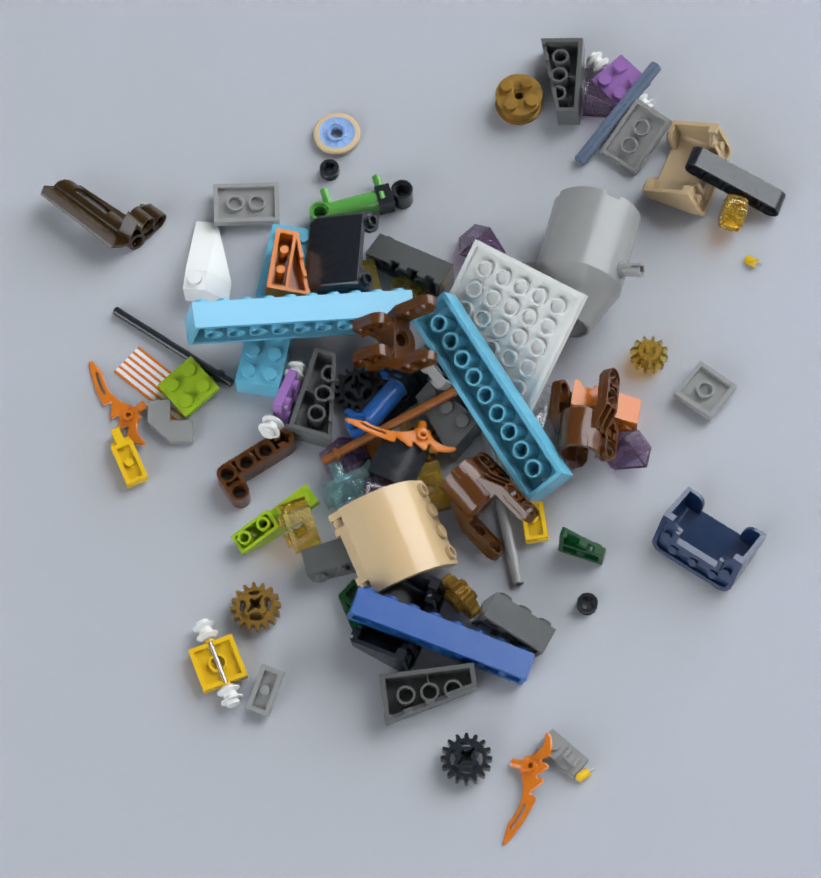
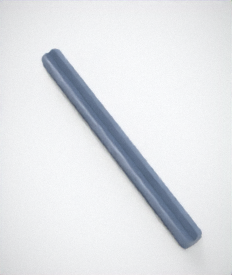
M652 61L578 152L575 156V161L578 164L584 166L624 117L636 98L640 97L661 71L660 66L656 62Z

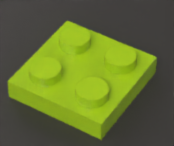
M191 356L157 385L187 419L221 390Z

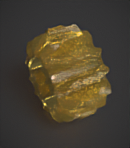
M736 194L727 195L719 212V227L731 232H738L743 227L747 215L748 199Z
M654 335L651 337V340H647L644 336L642 337V342L638 340L634 342V347L630 350L632 355L630 361L635 363L636 370L643 368L644 374L648 370H651L654 374L656 373V368L660 370L664 368V363L668 360L666 355L668 349L663 346L662 340L655 342Z

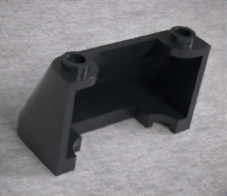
M370 211L320 216L311 221L306 260L307 282L310 293L326 295L330 292L344 294L359 290L361 293L373 290V277L361 266L364 232L370 234L378 229L379 216Z
M426 573L408 578L380 593L383 596H394L398 598L399 602L404 604H415L420 607V610L427 613L436 612L439 614L445 600L443 598L445 591L442 580ZM362 624L358 628L355 627L350 635L352 646L399 672L411 671L423 648Z

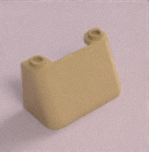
M673 120L666 134L667 141L672 148L659 178H648L643 185L642 191L648 199L693 215L704 216L717 188L688 173L685 170L686 162L693 147L705 148L729 161L731 145L719 124Z

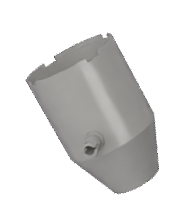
M577 186L562 190L560 195L555 197L537 262L522 261V263L588 296L569 335L571 338H580L589 334L620 297L626 276L643 277L645 273L644 263H629L641 222L639 211L621 196L619 199L607 195V190Z

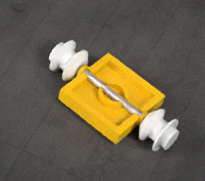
M202 619L196 623L193 632L199 633L196 640L205 644L189 649L188 653L204 695L220 689L217 695L224 698L221 705L227 706V708L236 707L241 703L240 700L243 699V695L237 694L236 691L239 690L240 686L233 683L249 678L233 635L229 634L214 640L219 633L218 630H212L215 622L209 621V619Z

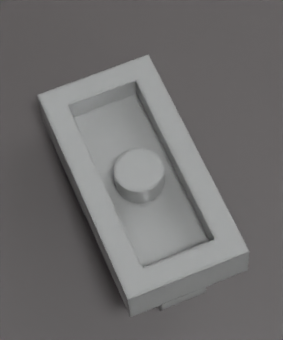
M262 664L246 709L269 717L285 672Z
M552 728L549 732L552 737V751L548 758L570 777L574 778L588 763L589 759ZM545 737L537 745L538 750L542 747Z

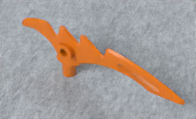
M89 361L92 381L102 405L111 404L110 418L115 419L119 416L118 427L120 430L128 427L126 436H129L138 445H145L146 442L138 433V422L141 418L140 413L147 409L148 406L143 400L133 407L117 399L108 389L102 371L93 361ZM97 373L99 374V378L106 392V395L103 394L99 386L96 376Z
M345 418V421L368 433L392 442L399 438L409 447H412L414 442L423 450H427L428 445L436 452H453L456 450L455 447L444 446L435 441L431 436V432L427 430V423L425 421H419L418 428L412 431L397 432L381 429L366 421Z
M549 733L545 734L544 743L535 754L524 756L523 760L514 758L511 760V768L520 769L523 791L518 809L507 824L503 845H506L511 840L532 809L536 796L532 795L531 792L544 782L542 778H538V775L549 767L547 763L542 762V759L549 757L552 751V737ZM525 804H526V807H525V809H524V811H523L521 817L519 818V820L517 821V823L515 824V826L511 829L512 825L515 823V821H516L517 818L519 817V815H520L522 809L524 808V806H525Z

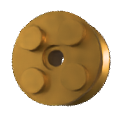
M513 74L504 78L498 84L495 93V107L501 119L509 124L525 125L534 121L539 116L542 110L543 93L540 84L534 78L525 74Z

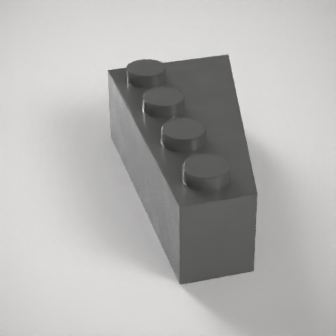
M541 38L559 125H580L585 66L583 38Z
M380 233L366 252L367 264L422 295H433L437 298L443 292L449 293L454 285V264L397 241L390 236Z
M315 347L288 430L293 432L297 440L331 449L337 353Z
M341 538L301 550L306 574L313 582L321 583L331 578L356 573Z
M474 663L380 674L386 726L477 691Z

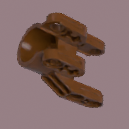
M420 295L395 305L387 314L384 312H372L353 320L352 331L355 334L361 335V338L372 336L379 342L356 350L352 355L353 366L366 368L371 372L392 368L411 374L435 365L437 363V353L435 351L415 350V339L410 330V321L434 312L437 307L436 297L433 295Z
M615 368L605 369L600 374L597 405L590 407L584 405L570 407L572 393L567 381L562 379L552 383L548 417L555 434L558 435L557 451L571 468L584 466L588 458V449L592 450L595 453V458L602 462L611 461L616 458L618 428L613 419L618 408L620 376Z
M479 452L476 456L469 457L461 462L439 485V488L454 503L453 509L462 532L487 558L494 561L498 560L504 553L502 543L478 518L489 507L491 502L498 497L519 520L527 523H532L539 515L535 505L510 481L508 474L494 459L485 452Z

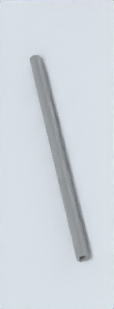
M482 431L480 436L483 450L498 464L496 452ZM496 497L494 501L512 585L521 586L524 584L508 507Z

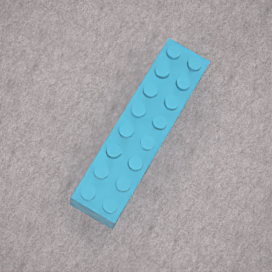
M279 224L272 225L255 299L265 296L276 228L299 232L305 270L310 229ZM295 338L244 341L235 378L237 392L275 398L285 378L283 373L288 369L287 364L290 362Z

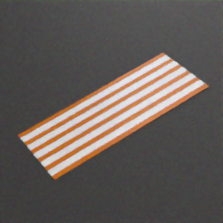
M139 346L114 371L115 374L149 401L170 400L157 385L172 372ZM171 402V418L173 420H180L184 415Z

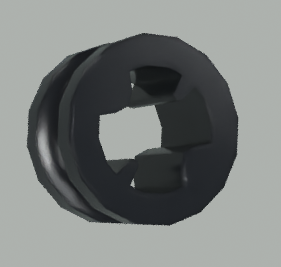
M333 159L324 160L320 165L321 177L326 181L336 180L339 176L338 163ZM328 167H330V169L333 168V172H332V173H329V171L326 172V168H328Z
M583 593L579 596L577 609L580 613L591 615L597 610L598 600L595 595ZM584 599H586V601H588V599L592 600V603H591L592 608L589 609V608L587 607V609H584V608L582 607V606H583V601H582V600H584Z

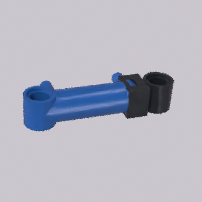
M395 369L391 371L381 370L379 376L388 380V382L360 413L347 408L344 411V416L349 419L366 421L378 427L405 396L411 397L420 387L418 383L425 381L429 375L421 370L411 374ZM346 421V428L353 440L367 433Z

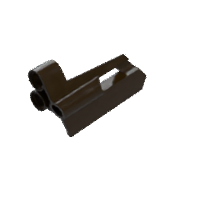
M60 180L54 186L44 185L40 194L111 249L126 246L131 250L140 248L145 240L161 228L166 220V214L150 203L140 204V206L135 207L131 212L128 211L125 215L71 180Z

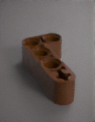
M282 428L279 430V437L263 439L218 468L217 479L219 486L234 507L245 508L250 504L251 496L249 487L246 484L247 481L290 456L295 451L296 442L292 431ZM265 451L271 452L269 456H261ZM245 463L252 464L249 468L242 467ZM226 475L233 476L230 480L223 479ZM239 492L245 493L243 497H235V494Z

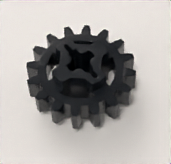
M353 366V371L351 372L349 369H345V376L342 374L338 375L340 382H335V388L337 389L334 390L335 397H338V404H343L344 410L350 407L354 411L360 409L361 412L381 390L383 385L379 382V375L374 376V372H367L366 368L358 370L357 367ZM357 384L361 388L360 396L356 392Z
M465 733L464 738H460L456 734V741L453 742L448 739L447 744L449 748H442V752L445 754L440 756L441 762L445 763L442 765V770L448 771V779L454 776L456 784L460 780H464L465 786H468L469 780L477 784V777L485 779L484 771L490 772L491 766L487 764L492 762V756H488L491 753V748H484L486 741L483 739L478 742V735L476 734L472 739L469 738L468 733ZM452 753L454 754V757L456 758V760L454 761V764H453V765L451 764V761H450V758H451ZM480 753L483 759L481 766L479 765V762L476 760L479 757ZM464 756L467 759L470 756L471 761L465 760L463 762L462 757Z

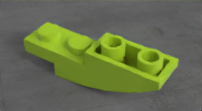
M305 484L272 510L266 509L230 537L241 553L246 555L291 530L305 520L303 516L321 503L309 486Z

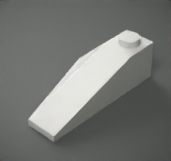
M196 221L183 284L185 300L196 301L206 299L207 301H216L220 298L230 299L232 283L219 226H214V222Z

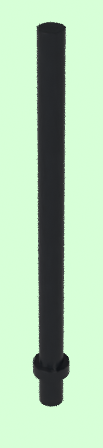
M116 307L113 310L115 316L185 360L191 356L207 374L214 377V381L222 382L228 387H232L235 380L227 376L224 370H218L121 308Z

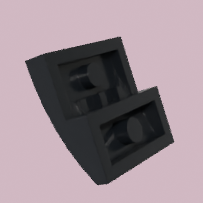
M382 438L368 468V474L389 481L390 485L403 481L417 480L429 455V451L421 449L415 443H413L412 447H409L399 438H396L394 442Z

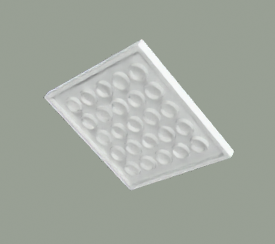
M475 239L450 294L456 295L530 410L533 411L588 296ZM425 343V345H424V347H423L422 350H430V349H429V347L427 346V344Z

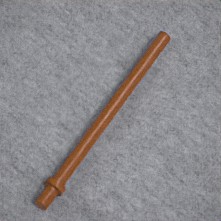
M452 387L384 423L379 428L391 431L457 396V392ZM367 432L339 448H332V452L320 458L324 465L336 459L339 461L345 454L378 438V436Z

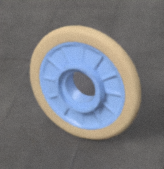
M342 113L329 114L320 119L316 124L313 134L317 146L326 153L334 155L344 154L351 151L358 144L360 128L358 123L349 115ZM334 130L343 132L342 136L338 138L333 137L331 133Z

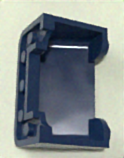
M687 487L663 515L652 540L653 546L659 553L721 591H728L743 573L767 535L754 527L745 528L740 535L703 512L704 498L697 491Z

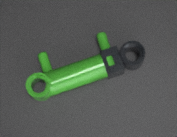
M375 174L372 176L374 191L333 202L328 188H322L320 194L323 201L315 202L310 206V222L321 214L326 216L370 211L372 213L380 212V215L395 212V207L406 209L413 203V187L406 180H398L394 182L390 189L389 183L383 184L381 176ZM405 193L406 195L400 196L398 194Z

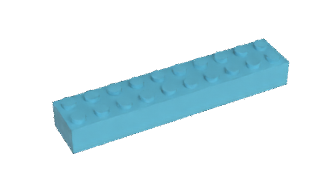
M396 288L392 291L375 289L370 292L361 293V291L355 290L344 294L330 292L326 295H318L317 293H309L305 296L288 294L283 297L267 295L257 299H252L251 297H242L239 300L220 298L216 301L199 299L191 303L185 317L188 345L357 335L352 331L353 320L372 312H384L387 314L395 305L412 299L413 294L412 290Z
M443 292L436 298L437 307L434 312L414 319L412 323L429 349L437 353L439 365L521 492L531 502L539 503L574 475L456 295Z

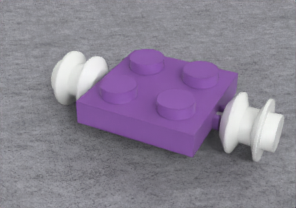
M593 52L587 58L586 65L588 69L594 68L593 74L596 75L590 81V85L615 107L642 73L623 55L618 56L608 65L609 59H602V52ZM641 94L638 99L655 109V100L648 101V94Z
M291 361L287 364L288 369L283 373L285 378L273 402V414L263 416V423L258 426L259 431L265 438L279 437V430L284 428L285 424L290 423L293 414L292 409L296 405L299 396L298 390L307 372V367L301 361Z

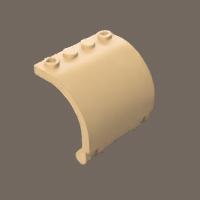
M421 480L403 481L377 489L344 505L338 511L328 516L330 523L335 526L336 530L334 532L336 537L342 539L358 575V578L355 579L358 587L372 586L377 591L376 593L380 594L393 585L415 575L438 568H451L458 564L456 551L447 539V531L439 521L437 508L431 503L428 496L429 490Z

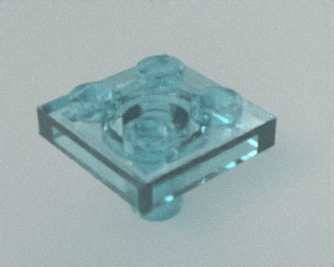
M340 461L333 462L327 467L334 479L322 485L324 502L328 510L333 507H342L346 501L364 496L369 491L368 473L364 466L347 474Z

